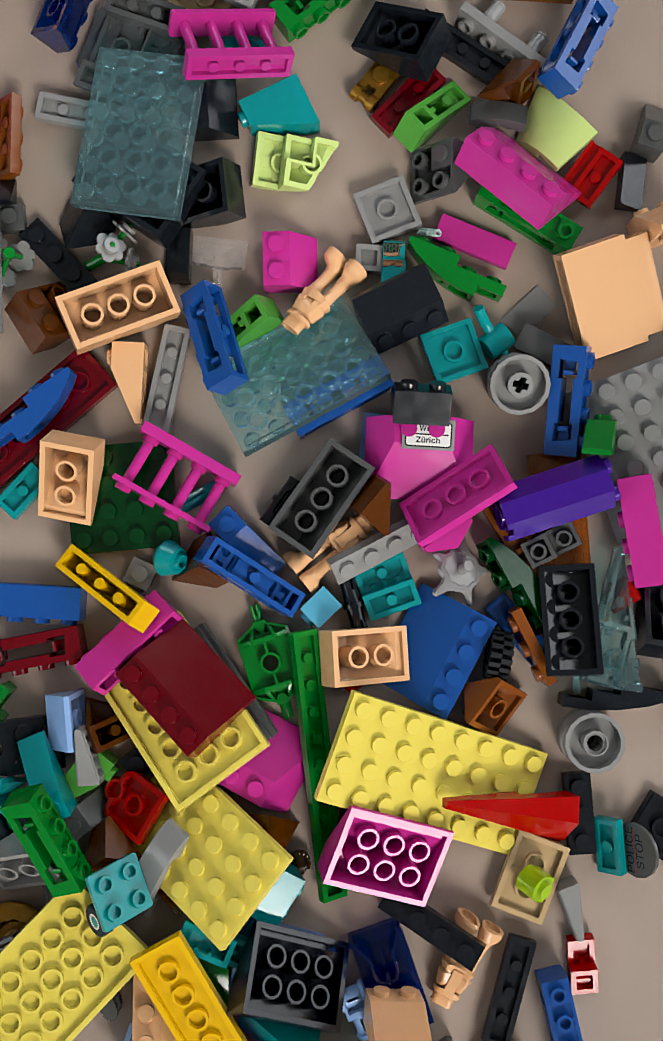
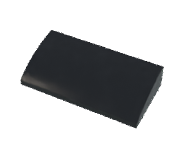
M594 563L538 566L546 677L602 676L604 674Z

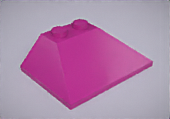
M392 415L366 417L365 461L375 467V471L370 477L379 475L391 482V499H407L473 456L474 421L450 416V420L456 421L454 451L401 448L402 434L407 437L413 436L417 432V425L393 423ZM429 425V434L435 438L441 437L445 432V426Z
M262 707L277 728L278 733L268 740L270 743L269 747L219 784L260 807L287 813L305 780L300 731L297 725Z

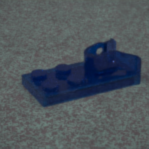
M389 918L349 932L348 946L353 951L365 988L383 985L394 989H401L403 986L419 989L425 1001L429 1024L434 1023L433 1015L401 923L394 918Z

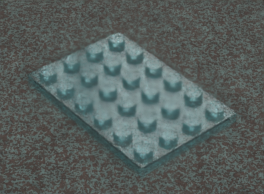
M99 47L70 202L74 208L180 221L205 80L184 79L182 73L184 56Z
M342 296L333 302L330 306V312L325 313L324 317L317 322L310 324L311 327L309 329L304 328L298 335L293 334L282 325L239 348L249 381L226 395L211 391L245 457L391 379L390 372ZM230 357L232 367L234 370L237 371L233 357Z

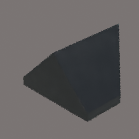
M69 199L59 222L66 250L97 245V236L100 233L106 235L114 233L117 226L112 221L114 220L118 223L119 220L88 200Z

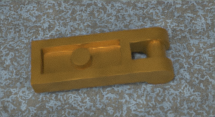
M374 62L359 83L353 87L349 98L355 102H361L364 105V109L372 113L400 77V74ZM367 88H368V89L371 90L374 94H372V95L370 96V95L367 94L365 91H366Z

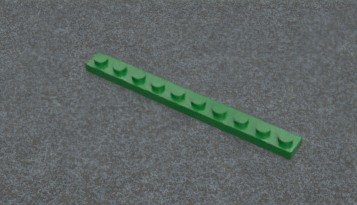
M316 628L288 632L318 896L319 901L325 904L348 896L345 888L323 884L317 867L325 843L339 823L338 806L320 802L314 798L331 749L325 692L321 682L318 630Z

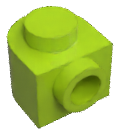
M529 864L519 873L516 887L535 902L542 903L550 895L555 878L539 866Z

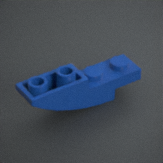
M63 367L58 368L50 374L49 380L43 384L37 383L27 390L28 394L22 399L28 407L16 410L11 414L12 418L4 424L0 423V448L15 438L23 443L29 442L53 420L73 389L77 378L75 371L69 367L65 369Z

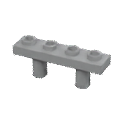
M494 0L487 10L482 13L465 1L458 12L454 24L455 27L507 62H510L513 58L538 60L540 62V73L546 59L539 53L549 40L543 31H536L529 42L525 44L497 24V21L506 10L503 2ZM537 79L536 85L539 87L541 82Z

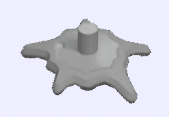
M464 537L456 549H449L446 553L433 552V557L439 562L437 572L441 577V581L433 590L432 595L438 596L447 591L461 592L465 596L467 606L470 607L472 605V589L479 584L481 576L489 573V569L479 565L477 557L468 551Z

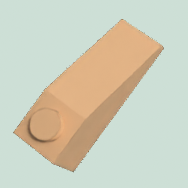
M112 341V349L107 351V363L111 365V370L134 423L142 426L147 400L149 347L144 342Z

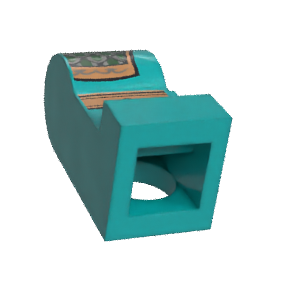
M383 241L380 283L405 271V241Z

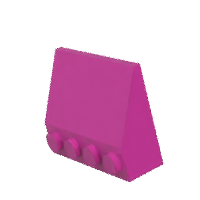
M480 127L468 135L454 162L537 230L541 229L581 194L578 189L500 128Z
M350 805L327 839L317 867L323 884L425 907L454 832Z

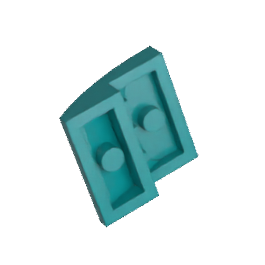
M403 551L355 576L371 622L422 603Z

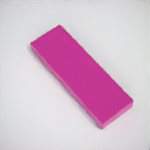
M444 213L437 229L441 230V236L433 237L432 239L435 242L503 270H506L517 244Z

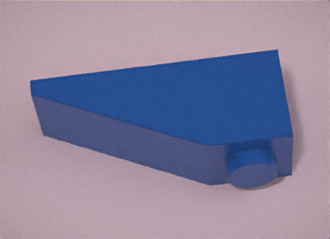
M227 505L208 524L227 544L272 573L276 574L286 564L231 506Z

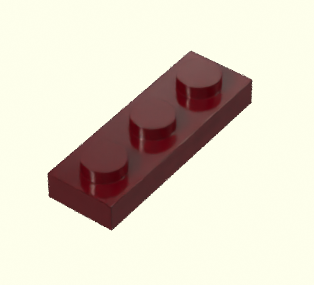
M436 68L428 82L409 78L371 115L370 120L390 138L405 112L445 85L446 78Z

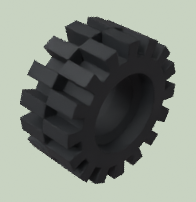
M493 629L484 652V678L499 677L507 681L513 663L514 633Z

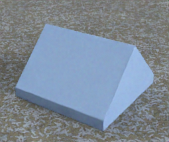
M85 688L45 695L48 740L55 751L75 752L74 731L81 725H86Z

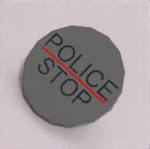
M636 822L624 823L623 833L627 872L636 878H647L655 873L659 865L657 844L644 826Z

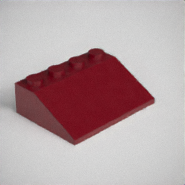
M184 619L135 654L115 674L187 757H198L257 698Z

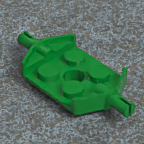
M260 604L249 606L253 626L237 641V645L252 693L258 700L275 702L277 705H280L284 720L288 719V714L292 718L295 715L290 704V698L295 694L288 635V632H290L289 625L266 621L263 618ZM267 655L277 657L279 665L276 669L269 670L264 666L263 660Z

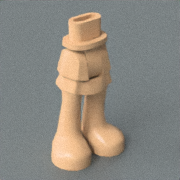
M330 246L324 253L326 269L312 284L304 287L302 293L297 296L292 308L287 310L288 316L282 321V325L293 334L298 335L304 328L309 329L311 327L310 324L323 318L325 313L330 312V306L336 299L351 287L359 285L367 278L366 270L358 261L354 259L346 261L344 255L338 249ZM338 277H340L339 280L324 295L321 294L329 285H331Z
M356 515L354 518L350 516L348 520L341 521L336 525L313 559L302 551L298 553L287 551L281 556L297 575L312 560L330 546L332 547L333 551L298 576L307 590L314 595L320 589V579L330 570L327 559L363 541V539H367V534L374 528L359 515Z
M459 907L455 913L456 924L473 936L478 931L477 938L487 945L472 972L448 955L442 957V964L438 966L436 981L433 984L434 991L430 998L434 1003L446 1009H450L453 1001L459 1000V995L471 984L470 980L475 976L476 967L490 946L499 943L504 935L503 930L498 925L485 919L480 924L478 917L463 907Z

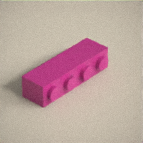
M652 473L618 478L617 487L621 494V500L618 501L621 502L622 511L617 512L620 528H625L627 538L622 539L624 554H630L631 565L627 566L629 582L634 581L635 588L663 585V534Z
M155 589L143 598L159 609L160 612L144 633L131 627L121 619V622L111 632L106 633L101 638V641L91 651L85 653L81 661L74 666L92 690L105 696L120 682L115 674L135 654L184 619L171 603Z

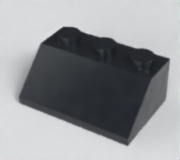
M178 49L182 130L186 141L239 139L236 79L185 80L182 73L185 49Z
M424 262L350 297L364 338L376 356L449 321L443 299Z

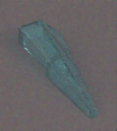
M617 546L612 550L598 604L604 674L602 676H580L579 680L603 687L642 693L643 684H640L638 672L640 659L637 658L635 647L637 634L632 597H629V579L626 572L624 550L622 547Z

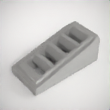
M81 725L74 731L78 787L100 785L105 780V775L98 755L94 752L86 725Z
M570 875L558 881L555 891L570 931L580 943L584 941L580 886L574 876Z

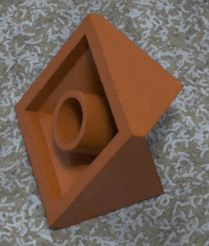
M499 677L465 683V709L462 711V714L469 725L497 736L526 698L527 694Z

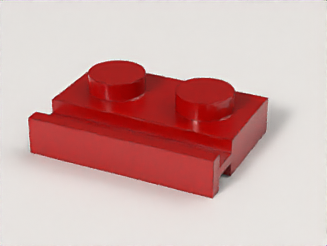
M591 140L564 177L567 182L581 192L576 201L590 210L622 167L623 161Z

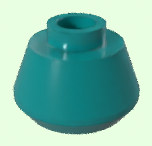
M172 540L161 543L153 554V566L155 571L161 576L179 574L188 564L186 551Z

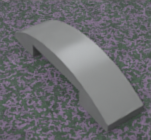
M172 818L167 819L139 861L153 901V905L142 912L147 918L152 916L161 897L157 892L172 861L181 856L190 837Z

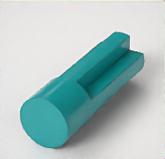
M214 479L192 491L182 506L181 511L187 513L203 504L215 484Z

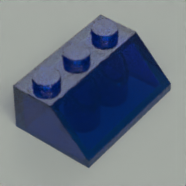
M44 0L31 35L56 53L70 52L77 44L78 31L88 17L87 9L93 0Z

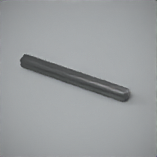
M202 623L195 627L194 630L248 687L207 624ZM255 699L246 709L266 739L269 740L278 733V730L258 700Z

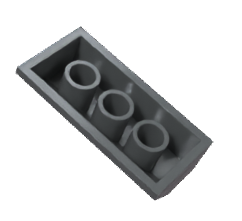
M330 438L268 528L313 559L375 471V467Z

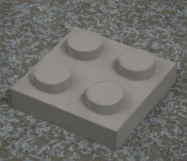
M403 175L353 194L354 203L370 243L373 245L380 244L384 240H390L422 226Z

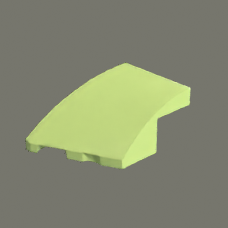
M539 86L527 111V125L522 133L519 132L516 141L534 156L538 157L540 155L557 172L586 146L598 132L562 99L558 100L550 91Z
M258 131L256 133L250 187L288 192L309 191L317 176L337 149L339 142L316 136L313 139L292 134L280 136Z

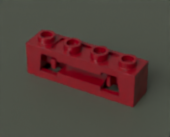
M78 624L0 639V647L3 648V651H0L1 662L8 659L7 650L46 643L54 640V637L62 635L65 638L52 642L53 652L13 659L5 662L4 665H0V678H2V673L11 672L12 676L29 673L28 668L37 666L39 671L55 668L54 663L63 661L65 666L77 664L81 661L82 656L88 652L84 625ZM65 649V653H56L58 650Z

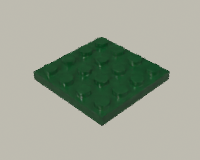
M143 442L105 445L104 466L93 522L91 526L70 522L71 544L86 554L157 548L167 540L175 541L181 546L179 520L176 522L163 514L165 509L156 504L151 508L139 501L140 495L130 491L127 494L114 486L116 481L112 480L113 474L116 473L122 477L124 476ZM159 444L157 447H153L132 483L147 491L167 458L168 454L166 452L168 449ZM174 467L157 497L169 504L176 497Z

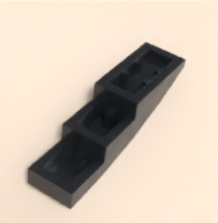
M615 681L613 691L587 686L585 697L559 692L557 703L563 707L586 710H626L663 703V690Z

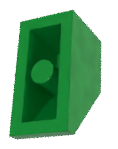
M595 414L594 419H587L582 453L610 456L615 453L618 421H611L612 415Z

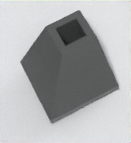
M450 137L411 153V197L414 205L455 193L470 175L454 163L464 143L463 141Z

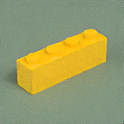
M73 544L69 546L55 564L58 569L125 623L144 633L160 612L159 609Z

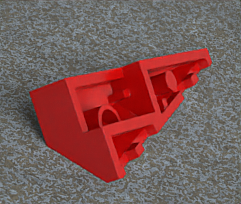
M567 790L532 794H519L514 791L444 797L442 799V807L555 841H563L579 824L580 796Z

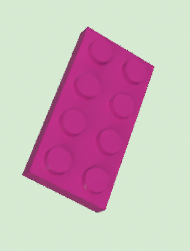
M489 444L399 503L417 543L424 548L518 487L494 446Z

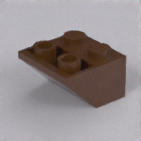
M60 281L17 291L5 307L6 313L32 355L53 349L70 339L55 301V297L67 293Z

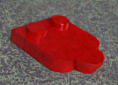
M128 771L122 776H116L107 782L105 796L108 801L106 802L104 812L105 816H110L122 832L137 845H144L170 799L161 787L143 773Z

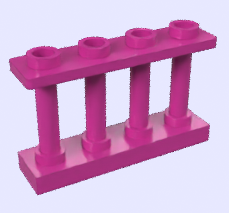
M273 8L172 9L168 25L169 36L183 37L187 47L185 49L182 70L184 79L289 77L295 53L292 46L277 47L274 41L272 31L276 17L275 10ZM260 35L265 47H251L247 36ZM209 36L213 48H198L195 37ZM221 36H235L239 47L225 48Z
M145 420L140 429V434L144 435L142 438L144 442L124 476L122 477L116 473L113 474L112 480L116 481L114 486L127 494L130 491L140 495L139 501L151 508L155 504L165 509L163 514L176 522L179 518L188 522L187 528L199 535L203 531L209 533L211 527L204 524L224 488H228L229 485L235 487L241 475ZM159 444L168 449L166 452L168 456L146 491L132 482L153 447H157ZM184 458L192 463L190 466L192 469L173 502L169 504L157 497L176 462ZM205 472H208L215 476V484L194 518L181 511V508L201 474L204 475Z

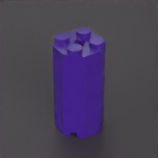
M593 455L514 481L518 488L491 504L499 530H506L508 535L503 536L505 541L510 542L616 507L615 501L621 500V494L617 485L612 482L610 476L612 467L607 457L601 459L599 455Z

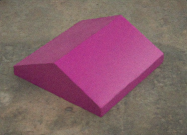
M469 518L424 548L421 546L419 548L427 553L458 548L473 520Z

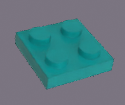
M471 317L419 336L434 380L443 381L447 384L489 368Z

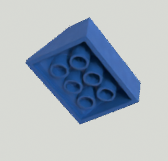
M421 583L417 591L422 603L408 608L399 625H405L407 629L410 680L382 684L421 707L447 719L497 622L444 594L433 596L432 592L434 589Z

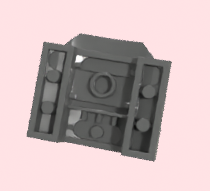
M106 0L105 5L96 11L87 40L76 60L79 69L73 85L98 94L100 97L123 104L128 109L150 116L163 99L179 63L178 49H183L185 43L183 37L169 36L170 11L172 9L186 8L163 0Z

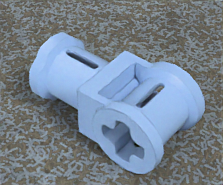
M359 978L357 983L345 987L342 1011L346 1014L348 1022L353 1021L357 1030L355 1034L357 1039L365 1041L368 1040L363 1023L366 987L362 978Z

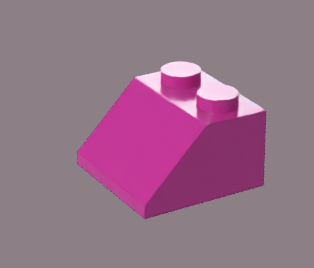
M262 231L263 285L265 293H302L304 287H308L318 279L317 238L292 231Z

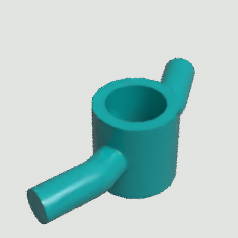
M475 306L473 311L485 332L478 338L484 353L492 360L498 356L501 357L502 355L509 354L508 349L515 344L512 333L501 322L493 326L484 306Z

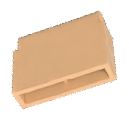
M647 231L635 232L624 236V234H613L552 255L575 346L592 347L591 352H595V359L647 342L649 341L648 335L663 330V299Z

